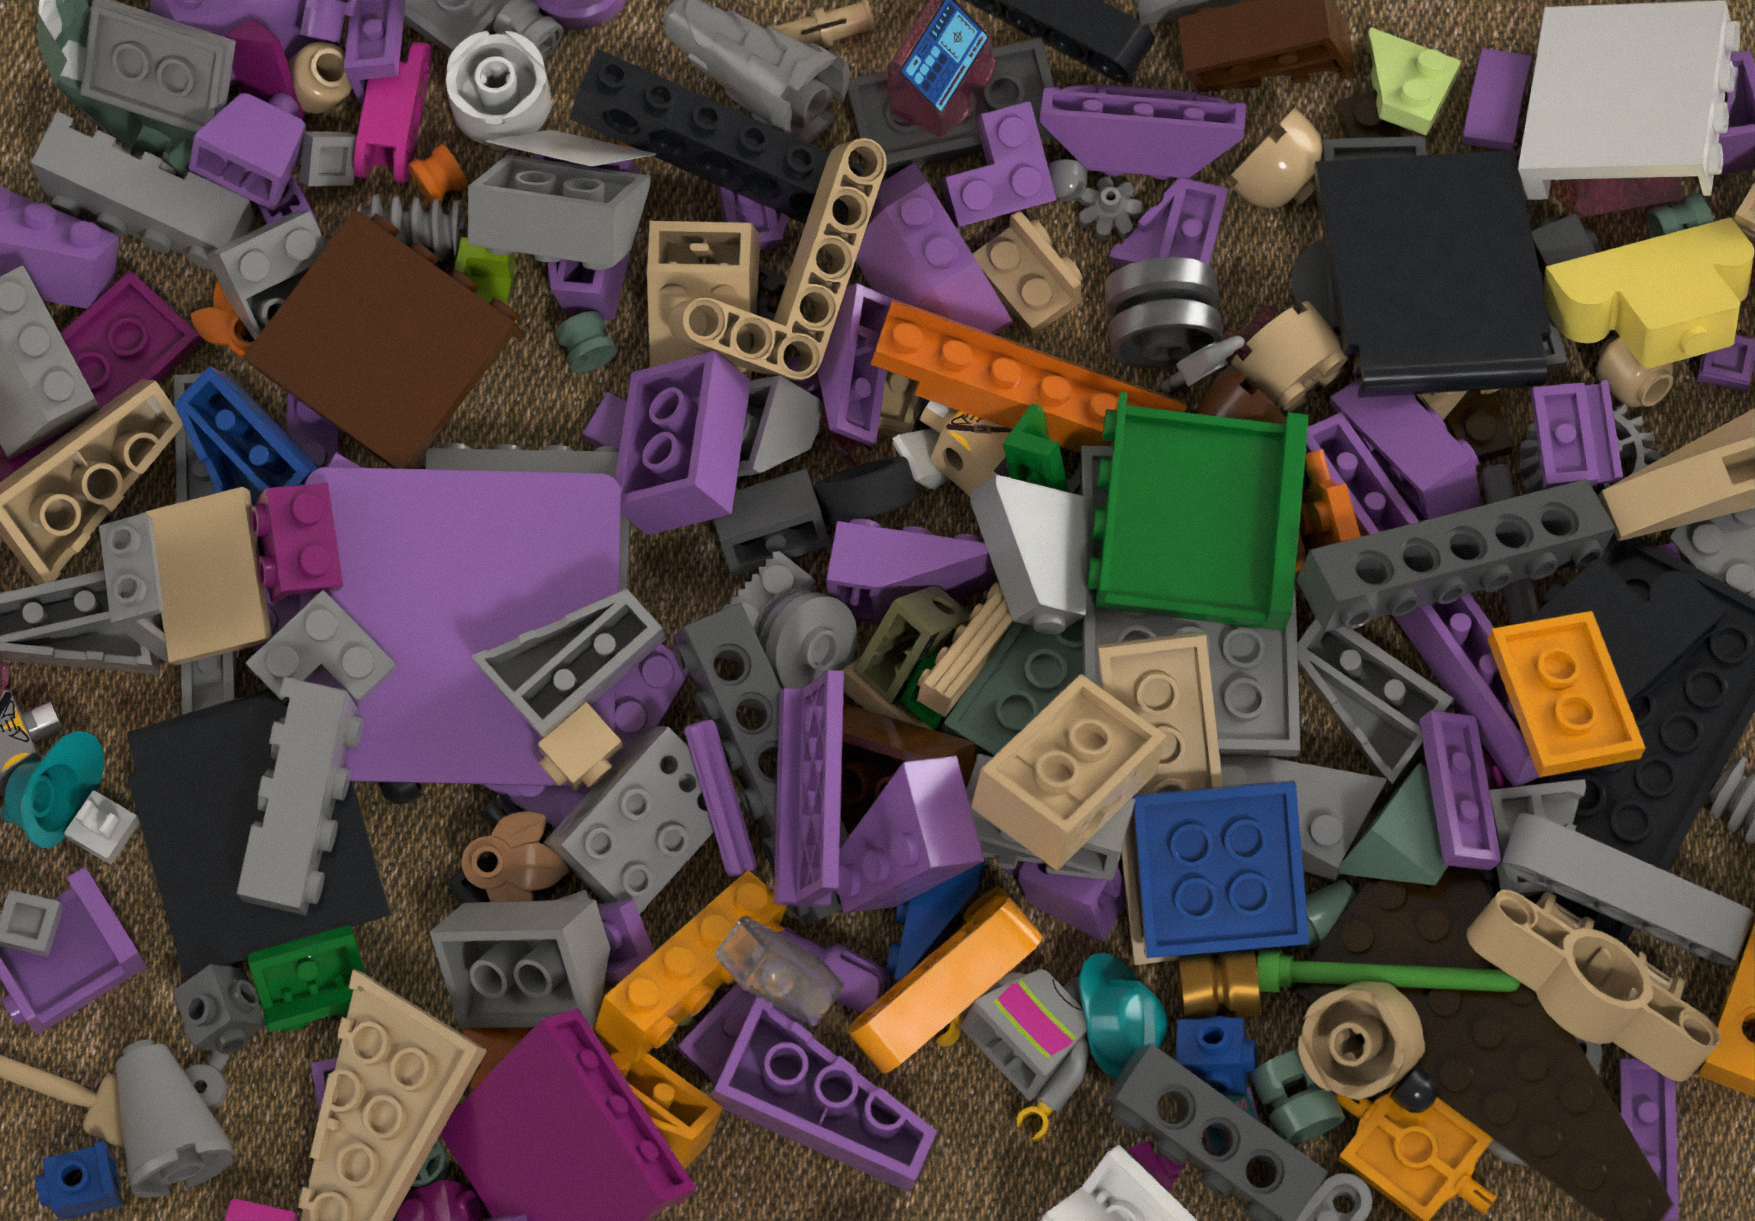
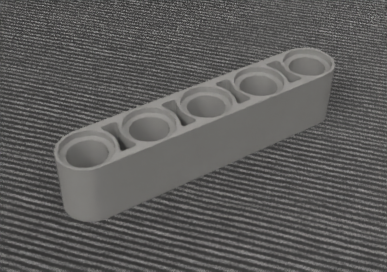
M1518 814L1500 863L1504 870L1515 876L1722 965L1737 966L1739 964L1755 918V913L1737 902L1551 820L1533 814Z

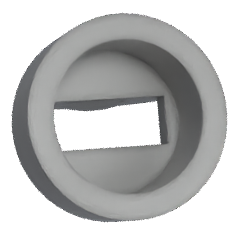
M1057 160L1048 165L1056 198L1063 202H1072L1084 193L1087 185V169L1079 161Z

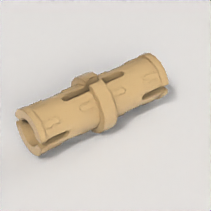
M862 0V2L827 12L822 7L813 10L814 15L778 26H771L807 45L810 42L816 45L822 44L824 49L834 46L833 41L869 30H876L868 0ZM842 21H845V22H846V23H844V24L837 25V26L830 27V28H825V29H822V30H820V31H816V32H813V33H809V34H805V35H802V34H801V33L806 32V31H810V30L817 29V28H822V27H825V26H827V25L835 24V23H838V22H842Z

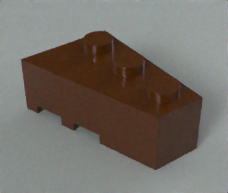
M1242 0L1241 3L1221 8L1213 6L1203 7L1196 10L1192 15L1178 18L1184 72L1198 92L1261 87V77L1292 75L1293 84L1308 83L1309 73L1339 71L1340 80L1356 78L1349 24L1334 0Z

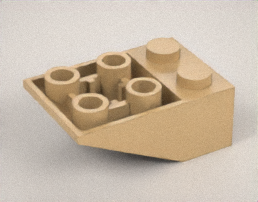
M649 222L647 291L650 367L703 353L679 343L670 333L668 325L669 316L673 308L680 302L701 297L713 298L757 315L760 234L752 223ZM695 308L689 316V324L692 331L699 336L706 330L707 319L701 310ZM742 326L737 332L736 341L739 348L745 353L751 351L754 338L752 332L747 327ZM731 363L747 378L753 380L754 371Z

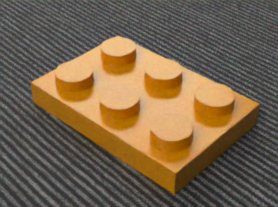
M1592 611L1491 629L1487 640L1539 777L1641 759L1645 745Z

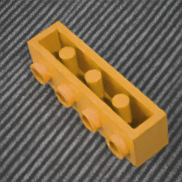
M747 870L604 996L594 1030L635 1064L652 1047L655 1049L661 1047L672 1036L677 1025L689 1014L691 1016L698 1014L721 985L725 982L730 984L737 979L748 965L749 960L760 950L766 952L776 943L784 930V927L780 924L787 905H773L774 891Z

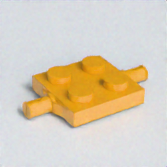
M1399 1083L1395 1084L1388 1094L1380 1097L1374 1103L1367 1098L1351 1099L1338 1094L1336 1098L1339 1104L1360 1120L1356 1135L1339 1155L1338 1161L1416 1221H1431L1440 1208L1456 1198L1457 1195L1479 1210L1482 1215H1485L1489 1207L1493 1205L1498 1196L1493 1195L1471 1178L1476 1162L1487 1150L1493 1138L1437 1097L1434 1104L1424 1112L1410 1113L1398 1106L1389 1097Z

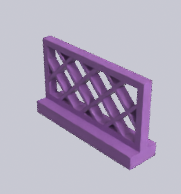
M827 670L804 689L784 688L779 692L773 905L826 908L831 905V893L838 889L844 671Z

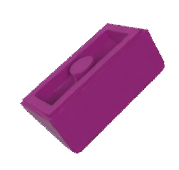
M253 18L227 32L223 37L236 41L232 68L241 93H248L267 103L274 94L285 93L291 96L298 104L299 112L296 117L304 118V111L297 100L293 78L280 39Z

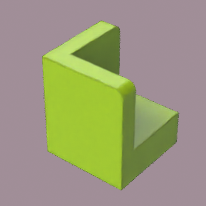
M461 237L454 269L467 276L479 287L475 294L484 301L490 303L496 297L508 305L516 268L514 254H491L487 252L486 247L468 245V238Z

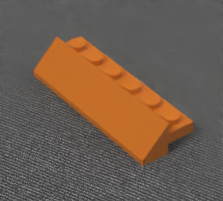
M893 298L870 364L918 381L915 392L916 396L1010 429L1015 427L1032 403L1043 406L1050 440L1058 442L1060 447L1080 453L1082 446H1111L1110 441H1102L1104 415L1106 409L1115 410L1119 392L1127 393L1126 405L1177 412H1185L1188 407L1181 400Z

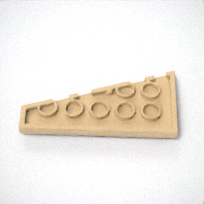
M354 969L349 984V989H353L348 1015L347 1018L341 1019L337 1038L342 1039L335 1071L328 1075L310 1158H314L308 1188H302L298 1205L299 1208L303 1209L300 1221H392L487 1052V1049L373 978Z

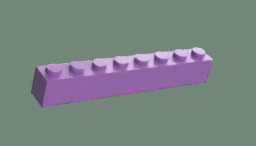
M1342 412L1308 427L1306 453L1324 449L1331 479H1334L1337 484L1346 483L1361 537L1419 522ZM1304 466L1303 487L1307 490L1311 484L1306 466ZM1465 594L1449 604L1435 602L1417 607L1406 615L1394 616L1447 694L1454 698V704L1461 714L1476 716L1480 741L1512 787H1520L1538 778L1539 776L1487 640L1491 629L1494 627L1471 594Z

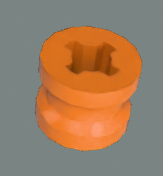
M443 143L433 149L432 155L424 161L416 159L407 165L415 184L430 205H432L434 198L440 199L441 203L443 202L444 195L451 190L460 192L468 187L467 179L461 167Z

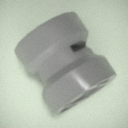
M511 0L497 15L493 26L496 34H505V31H510L526 37L537 47L543 59L554 51L564 31L563 27L555 19L540 14V7L534 0Z

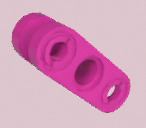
M413 42L411 44L407 62H399L397 77L368 79L354 152V173L356 178L367 179L370 172L373 171V166L379 165L394 167L395 182L405 184L408 182L410 172L407 165L414 160L431 65L429 43Z

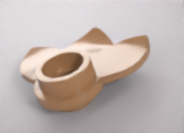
M531 811L512 813L503 817L494 828L491 836H482L471 841L465 848L461 858V867L466 879L472 885L485 889L491 902L534 901L532 891H539L553 886L568 874V867L556 852L546 845L538 843L544 833L547 818L541 813ZM486 852H491L498 858V865L491 872H483L478 867L479 857Z

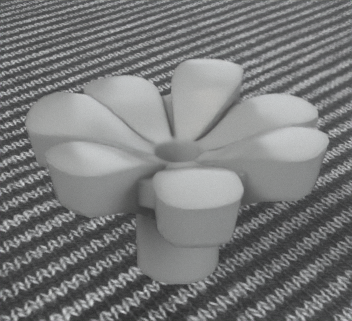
M1103 177L1097 182V191L1092 188H1085L1084 193L1078 198L1080 204L1087 207L1078 215V223L1082 228H1089L1095 224L1094 235L1099 240H1108L1112 235V229H1115L1117 234L1125 239L1134 231L1130 218H1141L1144 214V207L1142 202L1132 199L1136 192L1130 183L1125 182L1118 187H1114L1110 177Z

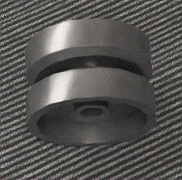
M1150 258L1119 268L1105 280L1107 313L1113 318L1109 322L1111 356L1119 363L1145 369L1177 368L1176 364L1192 353L1214 342L1219 343L1223 341L1221 315L1214 308L1218 304L1216 271L1209 264L1191 258Z

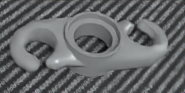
M1233 336L1219 343L1214 342L1182 359L1176 364L1179 371L1172 375L1169 380L1162 382L1160 386L1161 391L1172 393L1186 386L1191 387L1220 372L1228 365L1226 358L1232 355L1235 350L1243 347L1245 344L1244 339L1241 336Z

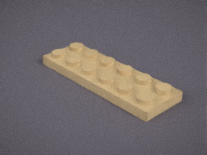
M1205 632L1097 645L1102 689L1167 735L1156 774L1136 794L1223 786ZM1132 813L1130 826L1121 852L1133 962L1134 965L1173 961L1176 960V956L1146 958L1134 815ZM1212 952L1210 955H1220V952Z

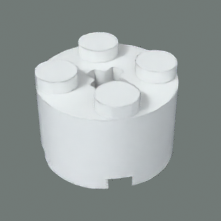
M484 31L466 38L451 53L446 67V89L454 120L465 135L480 144L489 146L493 150L505 151L510 149V147L486 141L534 133L542 127L551 111V94L542 55L530 40L516 32L505 31V34L489 35L488 31Z

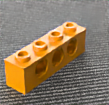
M1755 918L1715 1024L1720 1033L1721 1042L1701 1064L1697 1076L1755 1097V1043L1745 1037L1742 1025L1747 1023L1755 1024Z

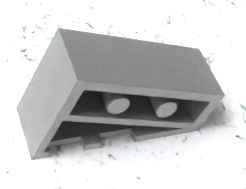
M978 754L966 790L970 808L980 770L992 757ZM1131 798L1058 871L971 808L983 857L997 858L999 868L1015 870L1017 862L1024 861L1047 864L1046 871L1050 874L1113 880L1130 826L1136 799Z

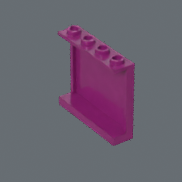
M578 1008L542 1019L452 1112L440 1134L493 1218L526 1213L528 1221H651L662 1209L684 1202L697 1190Z

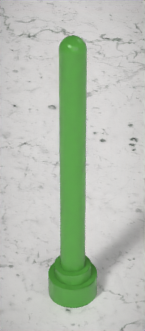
M1260 948L1257 962L1259 992L1281 993L1283 987L1292 988L1293 982L1350 985L1362 981L1388 982L1395 987L1513 992L1521 984L1520 981L1500 969L1294 961V956L1284 955L1283 949Z

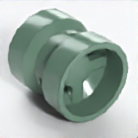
M1697 192L1681 197L1677 205L1672 207L1660 205L1649 209L1647 212V223L1652 238L1714 222L1706 201Z

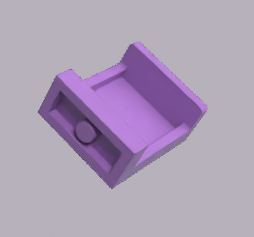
M86 867L67 877L72 888L52 899L60 901L64 909L49 957L0 946V979L9 992L8 995L1 998V1001L17 1026L27 1021L36 1035L147 968L146 963Z

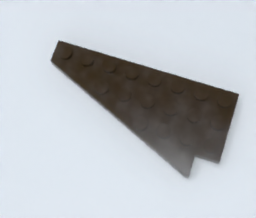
M1448 866L1436 885H1432L1430 889L1419 883L1370 878L1308 961L1500 969L1479 955L1467 939V929L1491 902L1492 897L1474 868ZM1293 982L1290 990L1312 1005L1322 996L1348 985ZM1523 983L1513 992L1395 987L1411 1002L1420 1018L1425 1051L1416 1066H1421L1431 1075L1437 1085V1097L1600 1220L1663 1221L1674 1207L1673 1201L1576 1038L1551 1018L1540 1003L1534 990ZM1362 1034L1356 1037L1357 1040L1365 1044Z

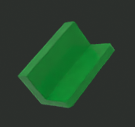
M1032 403L1003 442L1010 478L1069 492L1059 443L1049 438L1043 406Z

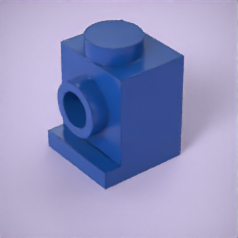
M105 1141L94 1143L93 1147L42 1159L45 1173L35 1176L39 1200L42 1207L51 1205L53 1213L60 1221L124 1205L115 1156ZM80 1172L83 1173L82 1180L78 1185L67 1186L65 1184L66 1176Z

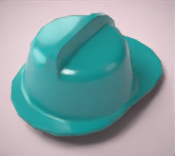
M74 731L62 736L50 748L43 759L28 761L16 767L10 775L5 788V804L1 809L0 816L6 822L23 829L28 840L38 848H52L59 844L65 837V830L93 790L96 791L101 783L104 771V751L99 740L89 732Z
M1106 953L1091 955L1082 964L1079 974V991L1087 1023L1090 1050L1098 1066L1109 1076L1117 1078L1138 1046L1153 1044L1159 1049L1163 1045L1167 1035L1168 1021L1165 1009L1159 998L1137 980L1125 963L1116 956Z

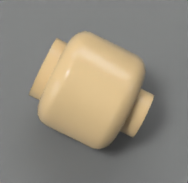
M324 41L309 43L287 62L293 78L297 100L304 112L314 114L327 112L347 97L352 89L344 71L345 51L334 43Z
M1618 334L1607 339L1599 350L1596 376L1599 382L1608 380L1610 393L1622 404L1626 403V406L1631 408L1652 406L1669 392L1673 384V362L1654 368H1643Z

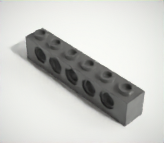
M1584 479L1312 549L1309 551L1296 581L1324 632L1341 627L1354 629L1364 625L1371 619L1392 614V616L1399 617L1412 612L1417 607L1431 603L1449 604L1465 594L1480 590L1494 592L1511 582L1526 578L1539 580L1549 576L1556 570L1575 565L1578 568L1587 567L1592 561L1602 558L1604 550L1616 528L1589 481Z
M739 602L684 626L673 636L677 643L673 645V652L684 674L690 673L699 691L695 694V700L704 720H713L716 723L729 771L735 770L743 787V790L740 791L742 805L752 820H758L766 837L762 840L764 853L771 866L775 868L777 779L768 778L760 771L758 759L760 754H767L778 761L779 692L782 689L742 603ZM715 658H724L733 664L736 672L734 681H725L717 676L713 666ZM737 706H746L755 712L758 719L756 730L745 729L738 723L736 718ZM841 817L839 850L849 838ZM836 890L831 893V905L826 908L789 905L797 918L802 916L806 926L843 910Z

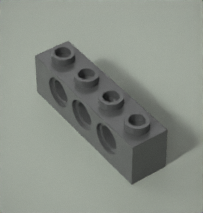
M1153 1044L1137 1047L1102 1100L1114 1109L1111 1117L1120 1125L1136 1134L1142 1129L1159 1141L1155 1148L1164 1157L1180 1166L1186 1161L1203 1174L1199 1180L1211 1191L1225 1198L1231 1193L1247 1206L1243 1212L1253 1221H1296L1328 1173L1320 1165ZM1165 1093L1171 1095L1178 1105V1115L1171 1124L1163 1121L1157 1110L1158 1101ZM1209 1125L1215 1127L1222 1137L1221 1149L1214 1156L1209 1154L1202 1145L1203 1131ZM1253 1157L1259 1159L1266 1170L1265 1180L1258 1188L1253 1186L1246 1177V1166Z

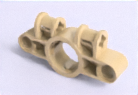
M1501 890L1467 929V939L1472 948L1483 958L1534 990L1546 1012L1566 1031L1591 1043L1607 1044L1613 1042L1673 1081H1687L1721 1042L1720 1033L1714 1023L1704 1014L1680 999L1685 980L1677 975L1673 978L1669 977L1646 962L1647 955L1638 950L1633 953L1614 937L1594 930L1595 921L1587 916L1580 919L1556 903V896L1549 891L1545 892L1537 903L1534 904L1514 891Z

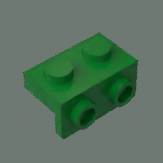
M351 924L247 954L248 964L262 1004L268 1032L279 1030L295 1031L305 1027L310 1021L327 1016H347L353 989H349L352 971L354 969L366 974Z

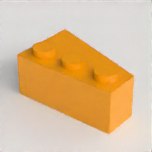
M595 1025L591 1028L685 1170L709 1144L723 1107L649 1053L643 1055L633 1064L594 1030Z

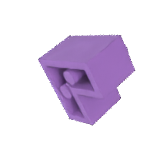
M1031 101L974 116L988 166L939 179L947 211L955 227L1057 200Z

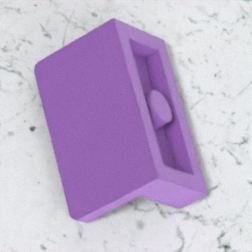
M359 0L356 5L355 16H349L344 71L359 104L364 103L368 79L398 76L406 0Z

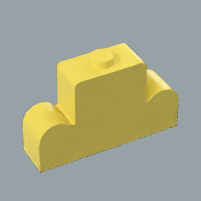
M1729 217L1546 266L1543 293L1547 313L1559 331L1566 338L1574 342L1595 343L1604 339L1609 334V330H1615L1638 363L1647 369L1733 346L1735 342L1740 302L1748 296L1755 250L1733 218Z

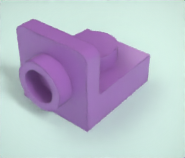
M633 899L598 904L610 946L604 983H609L611 988L618 985L655 952Z

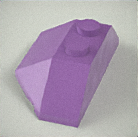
M1100 84L1069 86L1064 89L1048 87L1044 88L1040 123L1087 170L1101 171L1112 176L1130 173L1151 175L1157 179L1170 180L1176 177L1190 178L1244 139L1246 104L1240 102L1229 103L1219 97L1188 91Z
M915 162L881 182L856 257L857 264L873 290L890 298L992 334H997L1014 323Z

